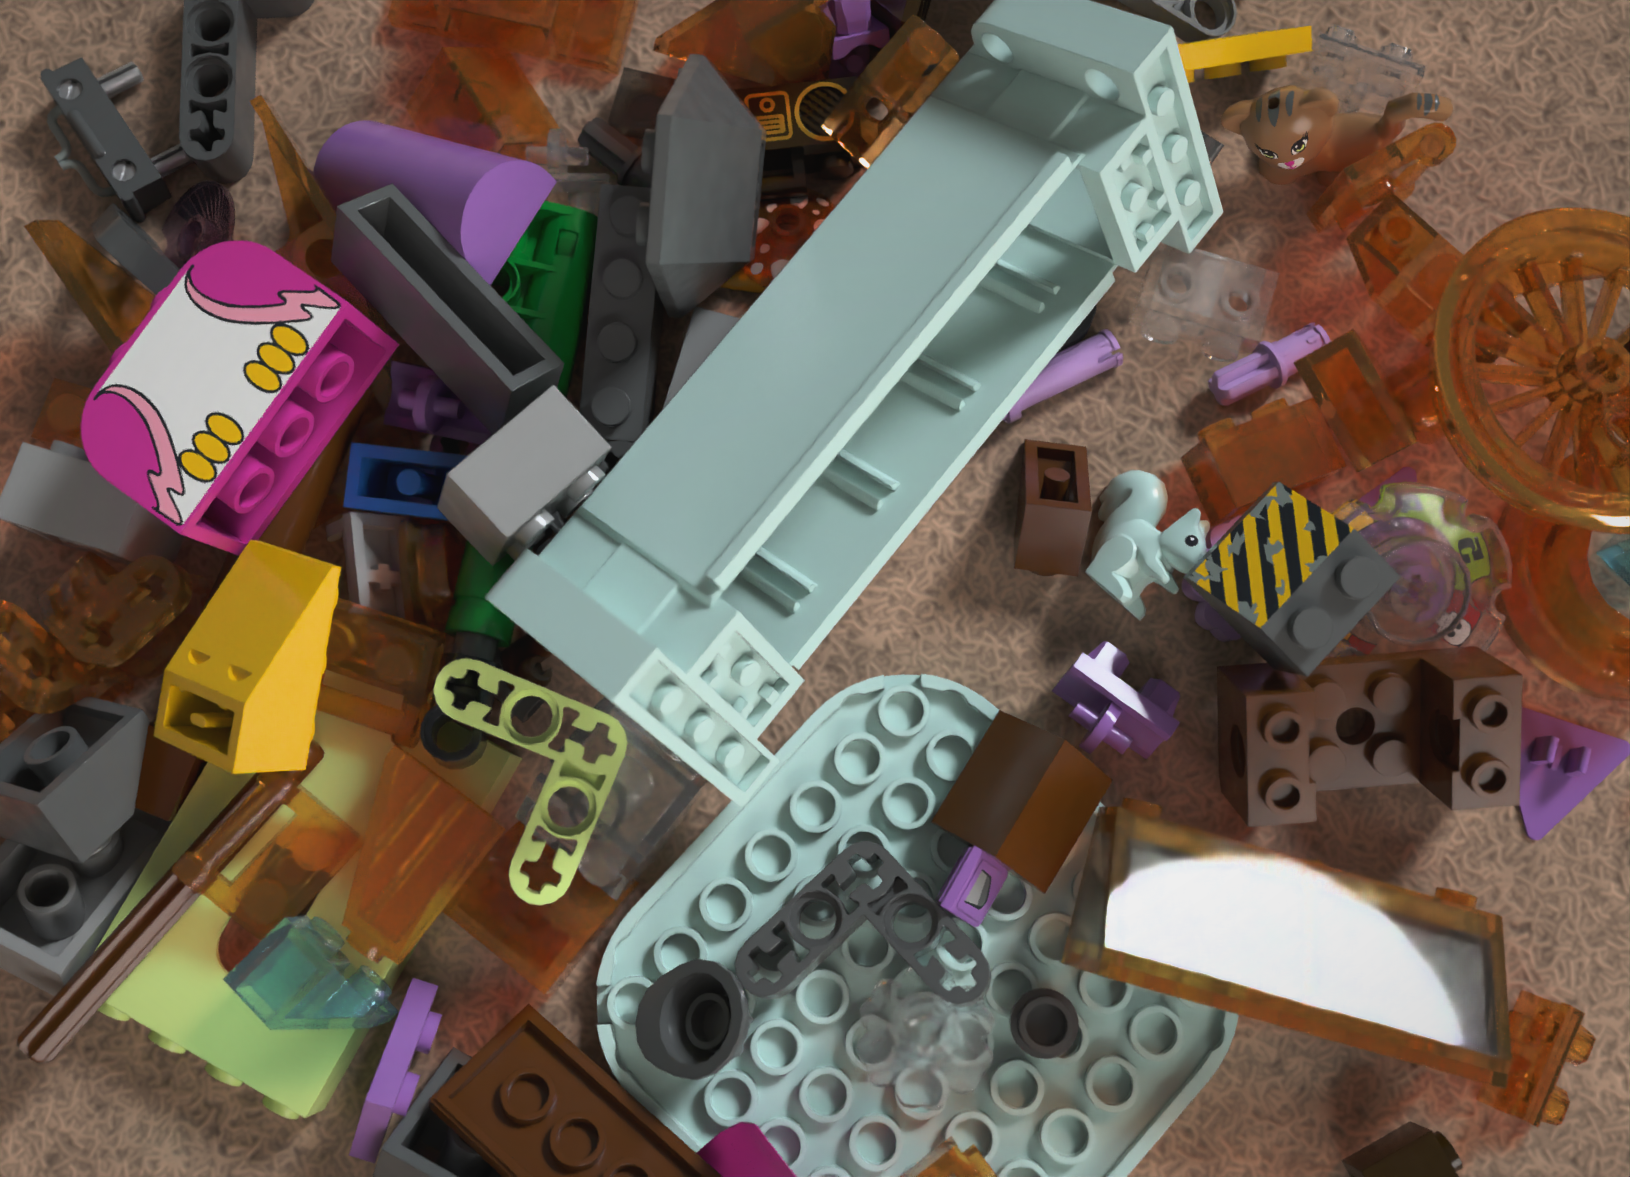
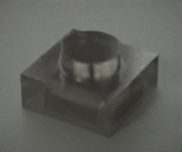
M624 67L609 116V125L622 135L643 140L646 129L656 130L657 114L676 79Z

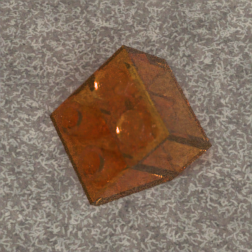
M532 808L481 855L439 910L546 995L561 987L640 883L588 842L573 880L562 897L553 903L545 905L530 904L519 898L511 887L509 870L512 857L532 813ZM548 811L550 817L555 823H557L560 826L569 827L559 818L553 815L550 811ZM537 825L532 838L546 840L545 847L536 862L525 860L520 870L529 874L528 887L532 890L540 891L545 881L556 884L560 879L561 874L552 869L553 858L558 846L560 845L568 853H572L577 840L557 838L547 832L542 826Z

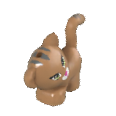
M1295 85L1274 88L1255 99L1240 101L1229 106L1221 116V125L1223 128L1244 137L1248 149L1259 157V174L1272 184H1291L1300 177L1316 173L1318 182L1323 186L1335 190H1349L1359 177L1368 173L1387 158L1394 139L1404 129L1407 119L1425 118L1443 122L1451 117L1453 106L1449 98L1437 94L1412 92L1388 101L1383 116L1363 112L1336 113L1339 109L1337 94L1323 87L1308 90Z

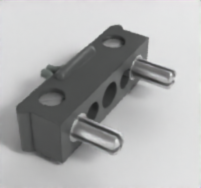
M81 57L54 71L50 69L41 71L40 79L57 105L49 112L47 123L62 147L60 153L54 157L63 171L66 169H76L94 194L101 197L116 195L132 220L138 223L144 222L146 213L172 197L163 177L191 164L193 161L180 144L149 158L110 100L111 97L143 82V75L138 66L130 62L96 79ZM61 114H63L110 187H100L83 163L74 159H68L71 154V145L57 123V118Z

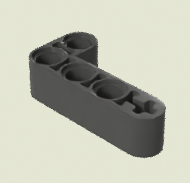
M184 0L179 139L185 153L206 177L212 181L221 184L237 182L245 177L252 167L254 158L257 19L298 16L307 11L314 0ZM226 34L223 38H221L220 40H217L219 37H221L222 35ZM226 88L223 93L214 97L218 91Z

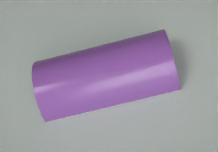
M363 120L352 122L339 128L324 143L314 165L312 189L320 216L327 226L334 231L338 205L393 184L478 274L491 285L557 181L544 168L529 161L376 121Z

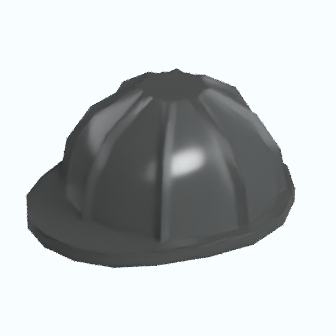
M695 959L678 965L665 973L647 989L639 1004L635 1022L637 1043L644 1057L656 1068L676 1077L700 1080L717 1074L733 1058L741 1056L744 1050L743 1044L748 1036L753 1017L749 1013L742 982L736 979L734 973L719 962Z

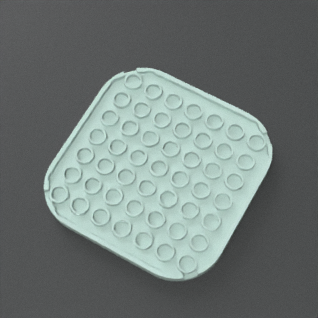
M927 674L881 675L851 685L820 706L774 755L780 762L743 808L734 801H731L627 913L613 933L599 967L596 982L598 1024L596 1026L605 1058L621 1086L695 1152H698L721 1131L742 1121L755 1123L796 1177H1127L1208 1083L1229 1050L1235 1034L1240 1009V1001L1237 1000V978L1234 962H1237L1233 945L1224 925L1208 901L1100 802L1045 894L1008 872L1003 886L978 927L967 924L943 909L982 951L990 965L992 978L989 990L983 999L976 1004L959 1008L948 1005L941 1000L878 930L866 920L801 983L782 998L771 1000L760 998L751 994L743 987L753 1022L750 1024L741 1056L733 1058L717 1074L700 1080L676 1077L656 1068L644 1057L637 1043L635 1022L638 1007L647 989L665 973L678 965L695 959L719 962L733 972L738 980L735 962L737 954L744 943L850 845L862 841L878 843L900 863L937 903L935 900L937 894L962 850L969 846L932 824L931 821L999 709L983 696L952 680ZM860 859L852 867L857 874V878L845 891L839 887L836 880L826 889L843 902L850 915L859 905L854 903L848 896L859 885L864 883L872 889L878 887L882 880L877 870L883 862L878 859L875 863L869 865ZM821 901L808 905L800 917V928L803 934L811 939L826 937L834 929L836 923V914L833 907ZM915 904L907 905L900 909L894 920V931L897 937L910 943L918 942L925 938L931 930V914L923 906ZM786 927L777 936L785 941L787 945L773 957L762 951L754 959L760 968L757 974L753 976L756 982L762 978H766L773 983L777 982L782 976L777 964L790 950L798 955L800 961L809 954L808 950L792 939ZM945 931L936 948L918 957L917 961L923 967H926L933 955L943 965L949 975L942 984L944 988L950 991L953 987L959 985L967 992L976 984L971 971L977 963L971 958L962 964L957 962L943 946L955 939L949 931ZM1048 988L1055 990L1068 998L1076 1010L1079 1022L1077 1037L1073 1045L1058 1057L1050 1059L1033 1057L1024 1052L1012 1037L1009 1026L1012 1007L1021 995L1032 989Z

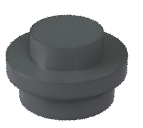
M1048 988L1032 989L1021 995L1013 1005L1009 1018L1010 1031L1016 1044L1024 1052L1036 1058L1050 1059L1062 1055L1073 1045L1078 1033V1016L1073 1004L1063 994Z

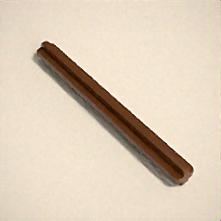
M314 739L310 743L306 770L256 772L18 1036L17 1046L29 1059L41 1063L51 1061L57 1056L324 758L325 752Z

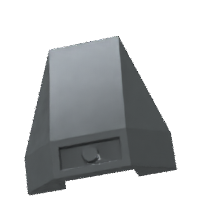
M690 54L683 68H679L677 79L657 114L656 130L646 129L642 144V172L652 174L650 203L641 202L638 208L636 243L638 246H647L646 266L668 317L682 318L691 312L695 306L697 307L755 258L767 131L713 62L706 56L699 54Z

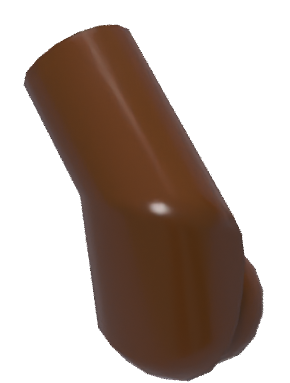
M525 634L511 643L509 647L504 648L500 656L503 671L544 688L551 682L552 668L543 671L541 662L553 655V653L530 634ZM506 682L508 688L513 691L514 685Z

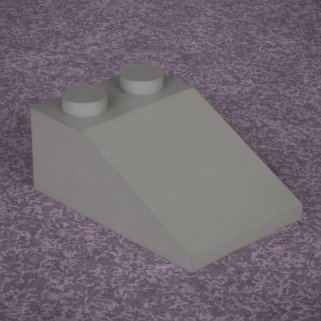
M135 808L134 815L114 833L111 842L98 853L91 855L83 864L6 839L0 846V968L55 996L94 953L172 821H166Z

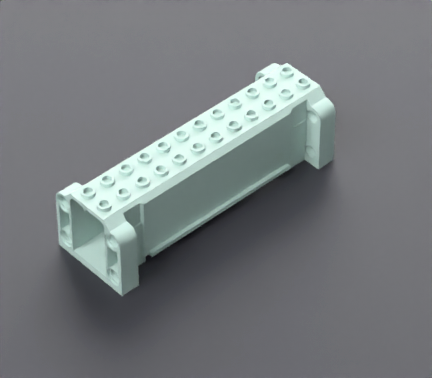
M994 0L973 24L971 34L974 44L738 322L730 329L698 369L689 377L681 389L603 478L543 551L537 556L526 548L484 598L738 806L743 808L780 762L757 739L805 681L792 666L798 670L802 667L1115 282L1114 270L1120 266L1136 273L1160 242L1190 254L1222 215L1223 208L1172 26L1091 0Z

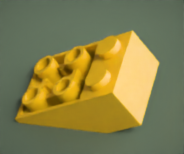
M250 540L164 670L153 736L233 774L306 770L309 747L315 733L314 719L320 684L327 664L326 650L333 610L338 601V582L341 567L259 540Z

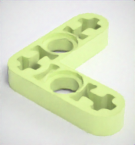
M468 658L454 660L443 667L436 677L434 685L435 700L442 712L452 719L554 760L512 857L509 870L511 887L519 898L535 905L553 903L565 894L573 880L625 756L627 748L626 732L617 719L605 712L479 660ZM472 670L480 674L478 686L496 695L499 692L500 681L514 685V690L502 704L499 725L496 726L484 720V717L491 711L492 707L476 701H470L465 710H460L453 706L456 694L447 689L449 680L452 677L463 679L468 671ZM524 697H540L551 708V725L539 736H523L512 725V708L517 701ZM565 707L579 713L578 717L571 723L574 727L590 732L596 727L597 722L609 727L606 738L615 743L614 751L610 756L599 754L594 763L588 762L582 758L585 748L580 743L567 738L564 740V751L562 752L548 747V744L554 739L561 728L563 709ZM569 786L584 792L588 798L589 808L582 822L575 826L565 827L558 825L552 820L547 807L549 799L554 792ZM537 825L542 826L547 832L557 838L577 840L572 853H568L563 847L558 846L553 858L552 869L561 874L560 879L556 884L545 881L540 891L532 890L528 887L529 874L520 870L525 860L536 862L545 847L546 840L532 838Z

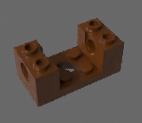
M1477 646L1325 658L1308 677L1274 670L1268 663L1217 666L1218 757L1221 792L1248 827L1316 822V791L1421 783L1452 811L1520 805L1523 674ZM1350 708H1363L1366 718L1361 730L1352 736H1338L1336 723L1339 716Z

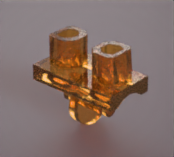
M1521 990L1513 1010L1510 1009L1502 1030L1499 1031L1485 1025H1480L1475 1036L1479 1041L1494 1048L1485 1068L1487 1074L1476 1100L1538 1128L1541 1122L1556 1126L1562 1124L1570 1105L1567 1091L1556 1086L1565 1062L1577 1067L1581 1063L1586 1062L1596 1041L1594 1035L1581 1025L1585 1013L1569 1004L1550 1001Z

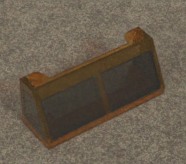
M1123 797L1121 807H1099L1064 948L1062 964L1503 1089L1507 1088L1512 1058L1503 919L1500 915L1476 909L1478 897L1436 887L1433 897L1161 819L1163 807L1138 799Z

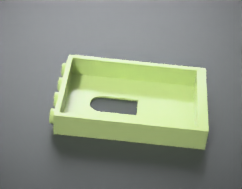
M326 652V669L320 684L314 719L315 733L313 739L324 750V758L98 1009L104 1015L117 1020L128 1021L130 1018L151 1029L148 1038L156 1045L174 1053L183 1054L186 1050L208 1062L205 1066V1071L213 1078L237 1087L245 1083L265 1095L262 1099L265 1107L282 1117L293 1120L298 1119L299 1116L307 1118L324 1110L522 760L521 757L487 739V747L483 756L474 765L464 769H448L439 765L424 748L420 738L421 723L425 714L429 711V707ZM453 720L449 721L440 728L437 734V745L446 752L459 751L469 744L473 731ZM207 762L96 950L255 773L233 774ZM276 841L331 873L274 970L261 979L245 981L232 976L222 965L219 957V941L223 930Z

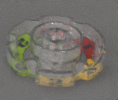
M1395 482L1382 485L1380 487L1379 499L1372 506L1354 498H1350L1340 505L1331 514L1355 528L1401 577L1327 657L1366 656L1367 654L1477 646L1486 652L1505 621V615L1497 612L1495 609L1496 596L1502 590L1510 589L1513 586V568L1510 552L1495 522L1476 513L1466 517L1467 498L1449 490L1419 482Z

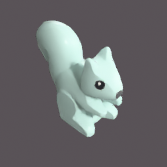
M1130 470L1113 478L1099 498L1101 507L1098 517L1104 524L1093 542L1091 564L1085 573L1140 621L1146 613L1144 602L1140 596L1144 588L1148 584L1155 582L1175 595L1179 588L1172 573L1176 569L1187 574L1207 553L1205 538L1210 529V523L1207 520H1200V510L1193 508L1163 532L1156 529V526L1165 515L1168 503L1165 483L1153 474L1141 470Z

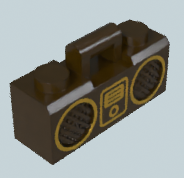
M857 76L734 89L767 131L763 171L792 168V173L762 176L760 201L808 196L806 174L817 173L818 177L824 180H838L850 176L854 172V168L864 167L865 142Z

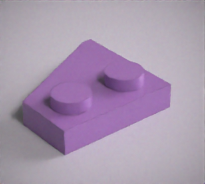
M412 978L366 1096L349 1156L375 1163L393 1113L406 1117L420 1075L409 1072L416 1051L429 1054L442 1018V1014L430 1011L438 985Z

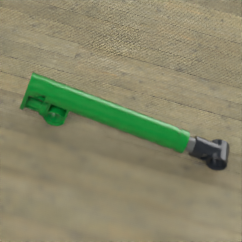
M544 201L491 285L501 286L508 291L501 298L564 362L557 389L567 399L591 295L598 217L579 208ZM466 539L452 597L455 603L450 607L444 631L449 636L454 637L455 640L452 652L442 654L438 674L443 667L452 661L464 658L479 660L501 670L502 666L494 662L497 648L510 646L515 622L484 597L515 562L509 554H506L492 566ZM469 670L463 679L452 677L447 685V689L456 694L453 706L460 710H465L470 701H476L493 707L495 694L478 686L480 674ZM433 691L429 711L425 714L420 728V738L424 748L439 765L448 769H464L474 765L483 756L487 747V732L473 727V736L464 749L456 752H446L440 749L437 745V734L445 723L455 719L442 712L436 703ZM491 711L484 717V720L488 723Z

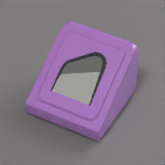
M975 845L965 847L935 900L942 909L967 924L978 927L1008 876V871Z

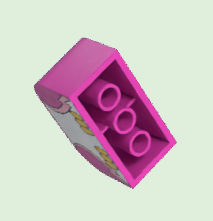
M242 240L226 241L212 245L193 256L180 269L169 286L162 289L154 297L149 313L130 339L118 347L111 356L107 370L92 389L83 409L81 438L85 454L93 468L105 480L179 534L240 556L250 540H259L399 344L349 302L266 246Z

